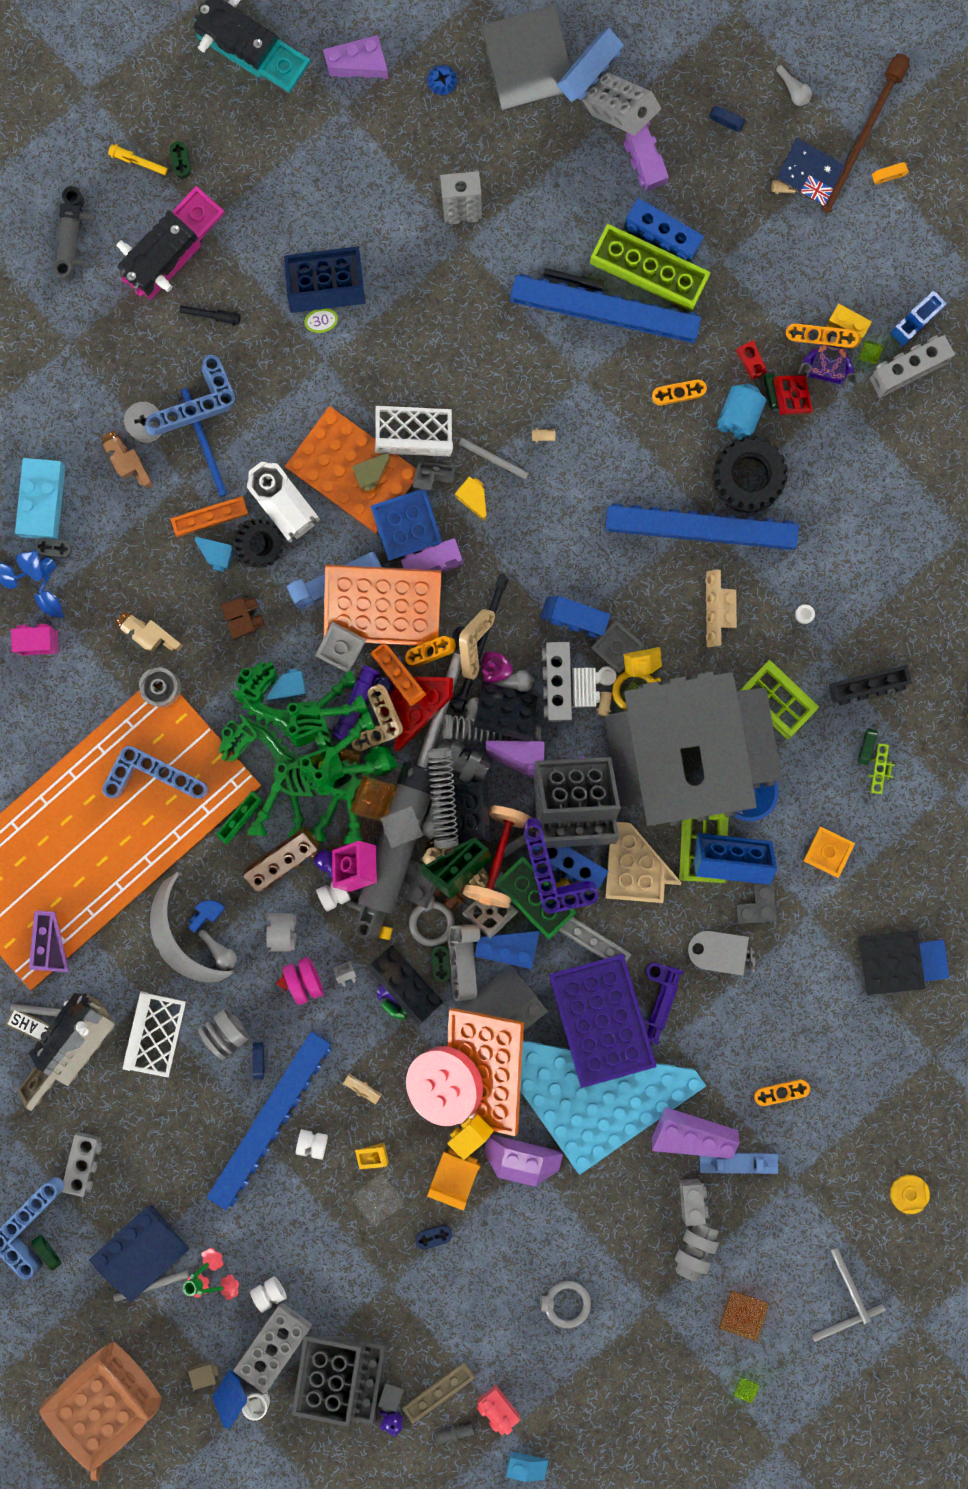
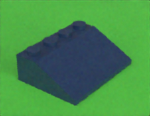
M359 246L284 256L290 313L366 304Z
M150 1205L143 1209L107 1242L89 1261L102 1277L130 1302H133L181 1258L189 1248L156 1208Z

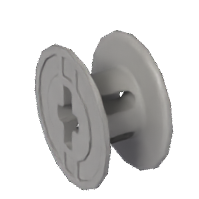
M148 402L133 404L127 409L124 416L126 430L135 440L142 443H150L157 440L162 434L156 436L149 435L145 430V426L141 423H143V419H147L150 414L159 410ZM157 422L149 423L151 427H159Z

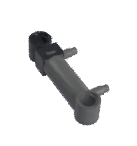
M68 186L62 192V199L65 204H60L59 217L61 222L56 261L53 264L54 274L63 282H69L74 278V266H90V261L75 258L79 225L82 224V220H96L95 214L84 213L81 209L84 205V197L79 189L74 186ZM71 196H77L75 201H69ZM68 267V270H67L66 273H64V274H61V273H60V271H61L62 268Z

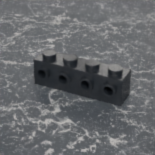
M908 665L834 682L829 684L833 703L839 702L840 706L851 703L850 699L853 698L861 701L869 699V695L876 693V696L888 694L887 690L895 689V692L906 690V686L912 684Z

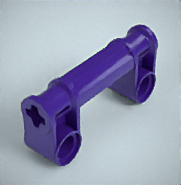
M363 665L346 704L352 705L355 698L361 694L364 702H366L368 690L377 685L381 675L377 670ZM360 712L350 713V716L341 715L332 736L343 740L349 735L348 732L351 728L354 729Z
M650 962L646 965L645 975L649 979L661 983V987L649 1021L643 1019L649 1042L659 1045L660 1042L658 1040L661 1031L665 1028L678 990L677 984L680 975L684 971L656 962ZM657 966L659 968L658 975L651 976L649 973L650 969Z

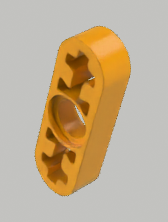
M692 380L658 387L653 391L652 401L656 405L662 406L698 399L705 395L707 386L702 380ZM696 384L703 388L700 393L691 391V396H688V388L686 386H689V390L694 389ZM682 388L685 394L683 397L678 398L674 395V390ZM669 389L671 390V400H669V396H665L663 401L655 397L658 395V392L665 395L668 394Z
M441 636L409 649L405 660L408 665L422 666L452 654L456 648V642L453 638ZM432 646L434 651L429 657L427 651Z
M797 1079L761 1087L754 1092V1100L760 1106H768L799 1099L809 1094L810 1086L805 1080ZM799 1083L802 1086H806V1089H803V1093L800 1094L799 1091H793L794 1096H791L789 1085H791L792 1089L798 1088ZM780 1087H784L787 1090V1095L784 1098H779L776 1094L777 1089ZM773 1089L772 1093L775 1100H772L771 1096L766 1097L765 1102H762L761 1099H758V1097L761 1096L760 1092H764V1094L767 1095L771 1094L769 1090Z

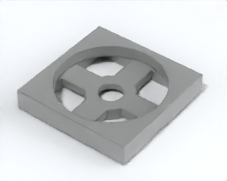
M475 900L463 912V916L473 924H477L479 929L491 939L518 912L510 904V907L506 908L507 914L502 917L498 914L500 907L484 905ZM476 907H479L482 910V914L476 919L474 918V911ZM492 909L494 912L492 915H488L486 911ZM488 919H493L497 923L492 928H487L483 925Z

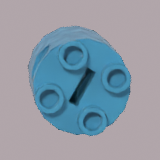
M751 384L732 386L718 419L717 429L722 432H732L734 437L740 440L743 437H752L767 401L759 389Z

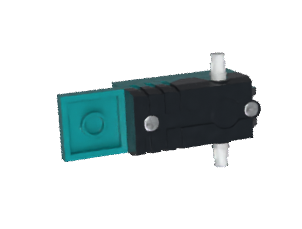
M205 0L199 6L200 14L194 16L195 24L193 27L198 39L201 40L198 49L205 52L210 46L259 79L264 76L288 93H291L310 65V59L279 40L276 34L237 10L236 7L240 0H228V2L223 0Z

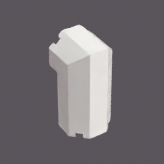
M260 462L249 471L247 488L289 542L293 541L292 537L298 539L315 526L312 523L314 520L317 522L320 520L277 463Z

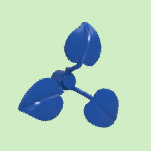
M37 550L22 552L16 558L20 569L23 571L19 575H14L12 567L0 562V583L8 589L16 588L18 586L16 579L25 575L30 576L36 581L44 578L39 588V593L35 595L37 605L43 612L52 617H64L57 597L51 592L43 590L50 579L49 574L56 569L52 559L45 557L40 562Z

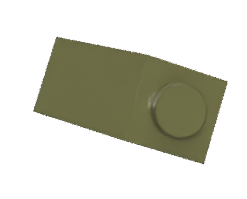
M388 453L352 466L361 491L365 490L368 492L374 490L376 485L380 484L390 462Z

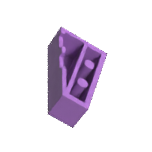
M378 35L323 49L330 76L389 79Z
M650 121L635 136L626 132V138L623 142L626 152H630L632 156L631 164L633 169L638 170L639 184L641 187H645L646 192L667 184L669 178L662 156L658 153L655 146L656 138L651 136L648 129Z
M455 538L444 541L434 547H427L420 553L405 555L404 559L401 560L404 569L440 570L441 573L463 565Z
M35 910L29 962V969L70 971L56 911Z

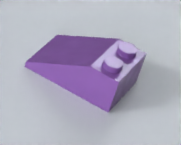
M486 741V757L523 775L534 778L535 761H544V742Z

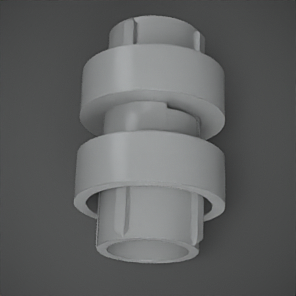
M706 1223L703 1225H693V1228L686 1229L683 1241L687 1245L685 1249L679 1248L676 1254L675 1261L678 1262L676 1273L695 1282L700 1280L702 1274L708 1273L712 1262L707 1257L709 1253H716L720 1243L716 1240L719 1232L717 1228Z

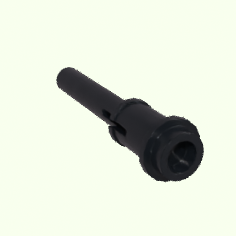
M548 268L544 270L545 276L580 284L579 287L602 292L604 281L601 278L595 279L584 275L580 277Z
M183 305L180 306L179 310L180 313L212 318L216 322L229 323L232 326L239 325L241 315L237 311L227 312L218 309L216 312Z

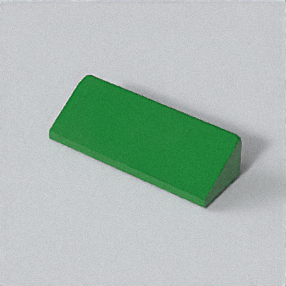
M252 790L216 833V836L224 844L227 845L263 802L262 797Z

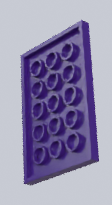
M624 954L549 974L581 1089L657 1067Z

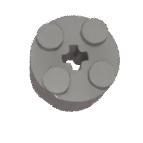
M162 667L153 668L142 675L139 681V689L142 698L147 703L156 707H169L179 698L181 683L173 672ZM158 684L162 685V691L157 688Z
M268 913L267 921H270V924L267 926L268 952H292V950H295L297 933L293 932H295L297 924L296 914Z

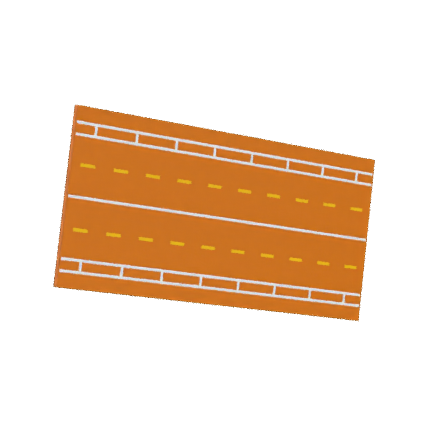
M158 684L157 688L162 691V685ZM139 690L0 813V956L30 991L53 972L29 969L35 910L56 911L68 959L238 808L252 790L256 792L262 786L239 759L234 762H230L229 759L227 762L221 759L223 754L219 753V748L222 740L181 694L177 701L169 707H156L147 703L142 698ZM126 746H131L206 783L209 787V793L205 798H194L135 768L120 797H106L102 788L121 750ZM133 750L127 752V759L129 761L134 759L135 753ZM150 759L144 761V768L149 769L152 766ZM124 767L118 770V776L122 778L126 775ZM167 767L162 768L160 772L163 778L169 775ZM184 776L178 778L177 782L180 787L186 784ZM112 784L109 787V792L111 795H114L117 792V787L115 784ZM197 785L194 789L197 795H201L204 790L202 785Z

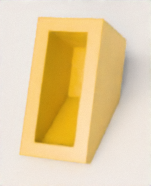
M469 476L457 490L455 497L485 521L486 505L484 488L482 487L483 483L477 478L472 479Z
M660 647L623 654L625 673L633 677L652 674L662 667Z

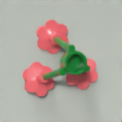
M214 1248L204 1250L202 1252L204 1265L183 1284V1292L188 1296L196 1298L201 1297L202 1294L217 1291L225 1295L227 1300L237 1297L239 1282L234 1279L233 1275H227V1277L222 1278L220 1287H208L209 1279L203 1277L202 1272L206 1268L216 1271L223 1266V1261L221 1260V1253L216 1252Z

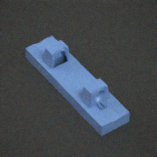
M735 1153L733 1159L700 1156V1173L778 1174V1153ZM754 1159L756 1160V1168H754Z

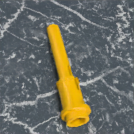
M111 144L108 155L112 159L117 158L129 164L133 162L165 176L168 172V168L134 155V152L121 148L118 144Z

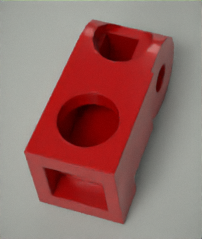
M754 340L735 350L752 380L767 373Z

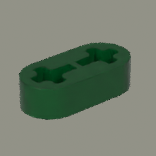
M176 141L170 146L172 166L175 175L178 178L185 179L191 174L188 150L183 142ZM177 147H180L182 150L180 158L175 152L177 151ZM181 162L183 163V166L187 168L184 169V173H181L179 170Z
M774 373L763 376L771 410L779 408L773 382Z
M867 728L858 756V763L869 764L877 738V730Z
M442 945L436 946L432 951L433 976L438 982H446L451 973L449 951ZM438 949L446 952L442 963H439V957L435 956ZM440 965H443V970L447 971L444 979H440V976L436 975V972L440 971Z
M39 1235L31 1241L34 1249L50 1270L54 1271L62 1264L60 1258L45 1237Z

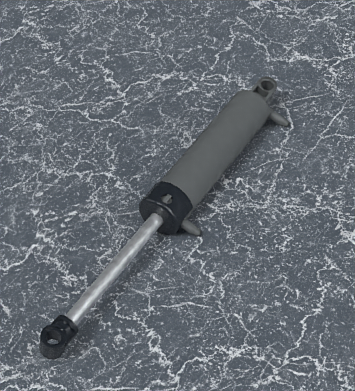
M464 626L457 627L452 633V638L456 642V648L453 652L446 677L453 678V690L461 669L459 636L465 628ZM450 700L432 718L417 765L404 762L402 767L399 766L393 770V772L399 774L376 846L377 883L363 887L358 902L350 900L344 903L348 907L360 912L355 928L356 935L360 938L376 939L380 934L386 913H393L431 796L433 795L430 791L435 790V787H430V785L437 784V781H430L429 779L439 777V775H429L430 772L435 771L427 769L429 765L428 760L431 759L427 757V751L435 747Z

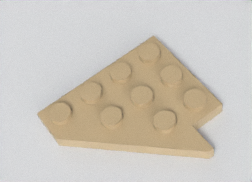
M617 822L619 839L616 844H609L607 867L609 872L606 880L605 898L663 903L665 884L681 885V881L631 823Z

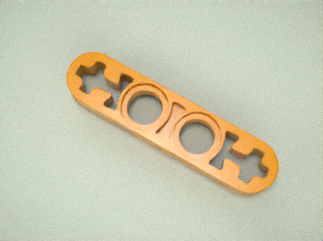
M791 324L786 329L787 338L794 342L844 348H855L860 343V335L856 331L804 324ZM795 328H797L798 331L805 333L804 336L796 335L794 338V335L791 334V331H794ZM816 329L819 333L818 338L811 340L809 333L811 330ZM830 332L837 333L836 341H828L827 336ZM853 334V337L856 338L851 344L847 340H842V344H840L842 336L850 337Z

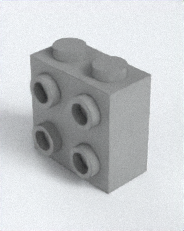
M699 1178L679 1180L682 1218L685 1225L706 1224L705 1218H709L708 1207L704 1203V1199L707 1198L706 1186L700 1182Z

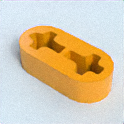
M902 162L875 171L872 174L874 184L877 185L903 177L909 171L906 163Z

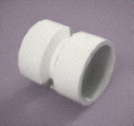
M333 881L330 886L325 885L316 889L326 911L335 908L337 903L344 904L351 900L348 891L333 888Z
M301 1129L296 1155L307 1156L311 1154L312 1158L323 1160L328 1135L322 1133L313 1135L312 1131Z
M275 1276L265 1281L264 1286L258 1285L250 1291L253 1302L261 1313L272 1308L273 1303L278 1304L287 1298L284 1288Z
M253 1388L246 1394L247 1403L242 1408V1412L246 1418L254 1421L263 1418L270 1404V1396L268 1392L264 1394L257 1388Z

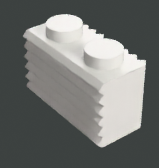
M572 668L573 708L596 707V703H600V692L596 691V684H599V672H595V668Z

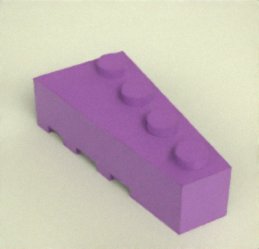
M665 1107L652 1136V1151L733 1159L740 1143L739 1134L736 1129Z

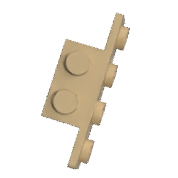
M718 569L707 571L705 579L707 647L721 646V628H737L736 590L721 589V570Z

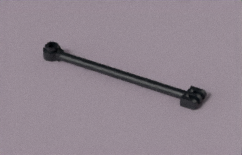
M504 574L498 576L495 585L496 590L489 608L494 614H496L503 590H506L509 581ZM491 627L478 640V661H480ZM465 678L458 699H453L451 709H454V712L463 713L472 679Z

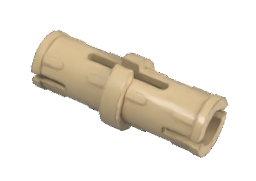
M350 1073L343 1085L355 1091L359 1097L363 1096L375 1105L382 1095L368 1086L367 1082L363 1083Z

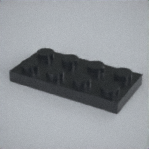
M393 945L367 967L418 1026L443 1003Z

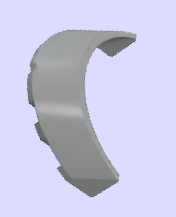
M176 872L163 881L152 903L150 928L154 944L159 949V953L165 962L181 975L200 982H220L236 973L235 970H213L196 963L180 949L172 936L168 923L167 906L172 886L175 880L182 876L181 872Z

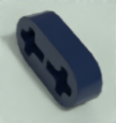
M714 106L709 114V118L712 121L737 132H740L745 124V120L742 117L718 106Z
M253 1042V1078L264 1079V1043Z
M439 1225L422 1230L417 1234L416 1244L421 1249H429L446 1244L451 1240L452 1230L447 1225ZM441 1229L449 1233L446 1235V1239H443L442 1236L435 1237V1235L440 1234ZM422 1235H425L426 1238L433 1237V1239L428 1240L426 1245H424V1242L419 1241L422 1239Z

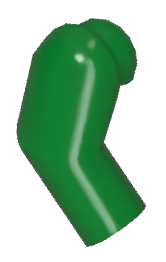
M388 999L381 1005L391 1017L404 1020L408 1016L402 1007L400 1010L397 1009Z

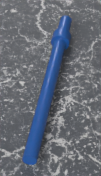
M188 388L182 389L181 394L184 402L191 401ZM186 410L190 416L195 414L192 410ZM200 421L195 422L193 426L220 497L225 496L227 492Z

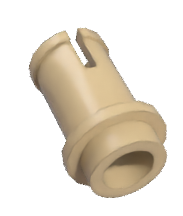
M777 179L772 181L771 191L775 192V194L779 192L795 194L796 191Z
M536 428V430H532V441H536V443L538 441H555V429L538 430Z
M600 692L599 708L596 709L598 715L608 716L612 712L610 710L612 693Z

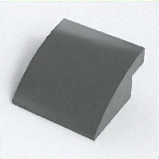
M555 5L481 25V32L487 50V61L502 111L564 94L556 84L570 69Z
M611 757L535 761L536 818L542 825L547 848L616 844L619 839L616 818L621 808Z
M305 1335L292 1415L349 1427L353 1421L373 1425L377 1418L388 1343L344 1336Z

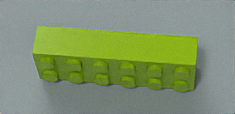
M608 223L590 259L591 265L690 312L693 311L711 273Z

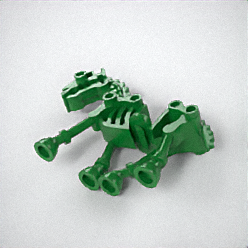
M263 661L253 668H243L240 675L236 679L239 691L232 689V692L239 703H244L242 706L243 710H249V716L256 715L258 721L265 719L266 724L273 722L274 727L280 726V731H285V737L289 736L294 746L301 747L314 741L317 742L320 750L303 756L300 760V766L303 771L301 776L307 778V784L312 783V789L318 788V792L322 795L329 796V794H332L333 798L340 795L343 798L344 795H347L346 791L333 788V785L344 774L373 773L375 769H378V771L381 769L383 771L391 770L385 752L380 753L378 758L374 759L375 762L372 763L367 761L366 764L345 767L341 764L338 753L355 739L358 740L361 736V730L366 728L367 730L375 729L362 694L355 698L352 705L343 704V707L323 708L333 698L340 696L344 688H354L356 681L351 670L342 677L337 686L334 685L331 691L317 703L315 701L309 703H290L287 706V710L273 709L262 704L264 693L277 680L278 675L273 663L268 662L265 664ZM360 712L362 717L358 719L354 729L351 728L348 732L349 735L332 747L330 732L324 716L343 714L350 716V713ZM323 761L318 770L314 768L313 764Z
M239 715L242 718L240 725L236 721L231 720L222 729L223 737L219 748V753L223 754L221 759L226 762L228 759L230 762L236 761L250 743L260 739L269 748L276 762L274 769L275 782L271 786L272 790L263 809L259 810V816L252 823V827H249L247 835L266 836V828H263L264 824L262 823L269 819L270 815L268 814L278 793L283 791L290 795L294 813L292 820L295 823V827L293 826L292 831L289 832V838L303 828L302 825L305 822L301 814L298 796H316L312 790H315L320 796L325 795L320 794L318 788L312 789V783L307 784V778L301 776L303 772L300 766L301 753H298L296 756L294 750L289 752L287 745L282 746L283 740L276 738L277 732H271L268 724L262 726L261 721L252 722L251 718ZM234 749L235 754L230 756V750ZM345 759V761H341V764L345 767L357 765V762L355 761L353 764H350L349 759ZM298 769H300V777H301L302 783H303V785H304V787H305V789H306V792L304 791V789L302 788V786H301V784H300V780H299V776H298ZM351 773V780L337 789L346 791L347 795H344L343 798L340 795L333 798L325 815L320 817L321 821L312 828L311 833L318 841H326L323 828L332 823L330 820L340 799L347 801L350 817L348 826L351 828V832H348V836L345 837L344 844H351L356 841L363 842L360 833H358L361 823H358L354 798L358 787L363 786L366 782L372 787L376 795L380 796L382 790H378L379 783L374 782L375 777L369 776L371 773Z

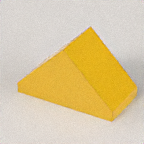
M384 1143L355 1150L359 1169L388 1166L389 1160Z

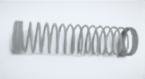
M446 714L443 721V738H452L453 722L456 717L455 739H458L459 723L462 718L463 729L461 739L463 741L465 724L468 718V741H470L471 725L475 717L471 721L469 717H466L464 721L463 716H460L458 720L456 715L452 719L451 715ZM540 723L533 724L530 741H541ZM475 727L474 742L477 738V727ZM483 729L480 732V742L483 740ZM487 730V733H486V741H489V731H488V730ZM495 732L492 734V741H495ZM498 734V741H501L502 734ZM504 735V741H507L508 736Z
M448 748L427 751L428 758L450 757L447 759L428 760L429 763L451 762L448 765L428 767L429 769L451 768V770L446 772H430L429 775L446 773L452 775L447 778L437 777L429 779L430 781H452L448 784H431L430 787H453L449 790L430 791L432 794L453 793L450 796L431 797L432 800L454 799L451 802L431 803L432 806L454 805L452 808H435L431 810L432 812L454 811L452 814H436L432 816L433 818L455 817L453 820H437L432 822L433 824L455 823L454 826H437L433 828V830H447L451 828L456 830L454 832L434 833L433 835L437 837L456 835L455 838L435 839L434 846L436 848H452L459 844L458 835L455 834L458 831L455 828L457 817L454 816L456 805L453 803L456 799L452 797L455 795V792L451 791L455 788L451 785L454 782L451 779L454 776L451 773L453 768L450 767L453 764L450 761L452 750Z

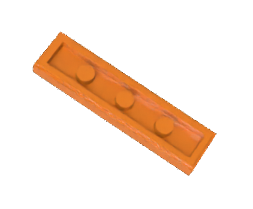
M241 496L170 518L175 536L179 537L247 516L249 513L244 497Z
M381 644L370 653L410 706H413L426 696V693L387 644Z

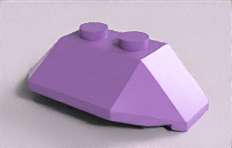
M492 1134L487 1139L484 1154L498 1178L535 1187L559 1171L563 1157V1151Z

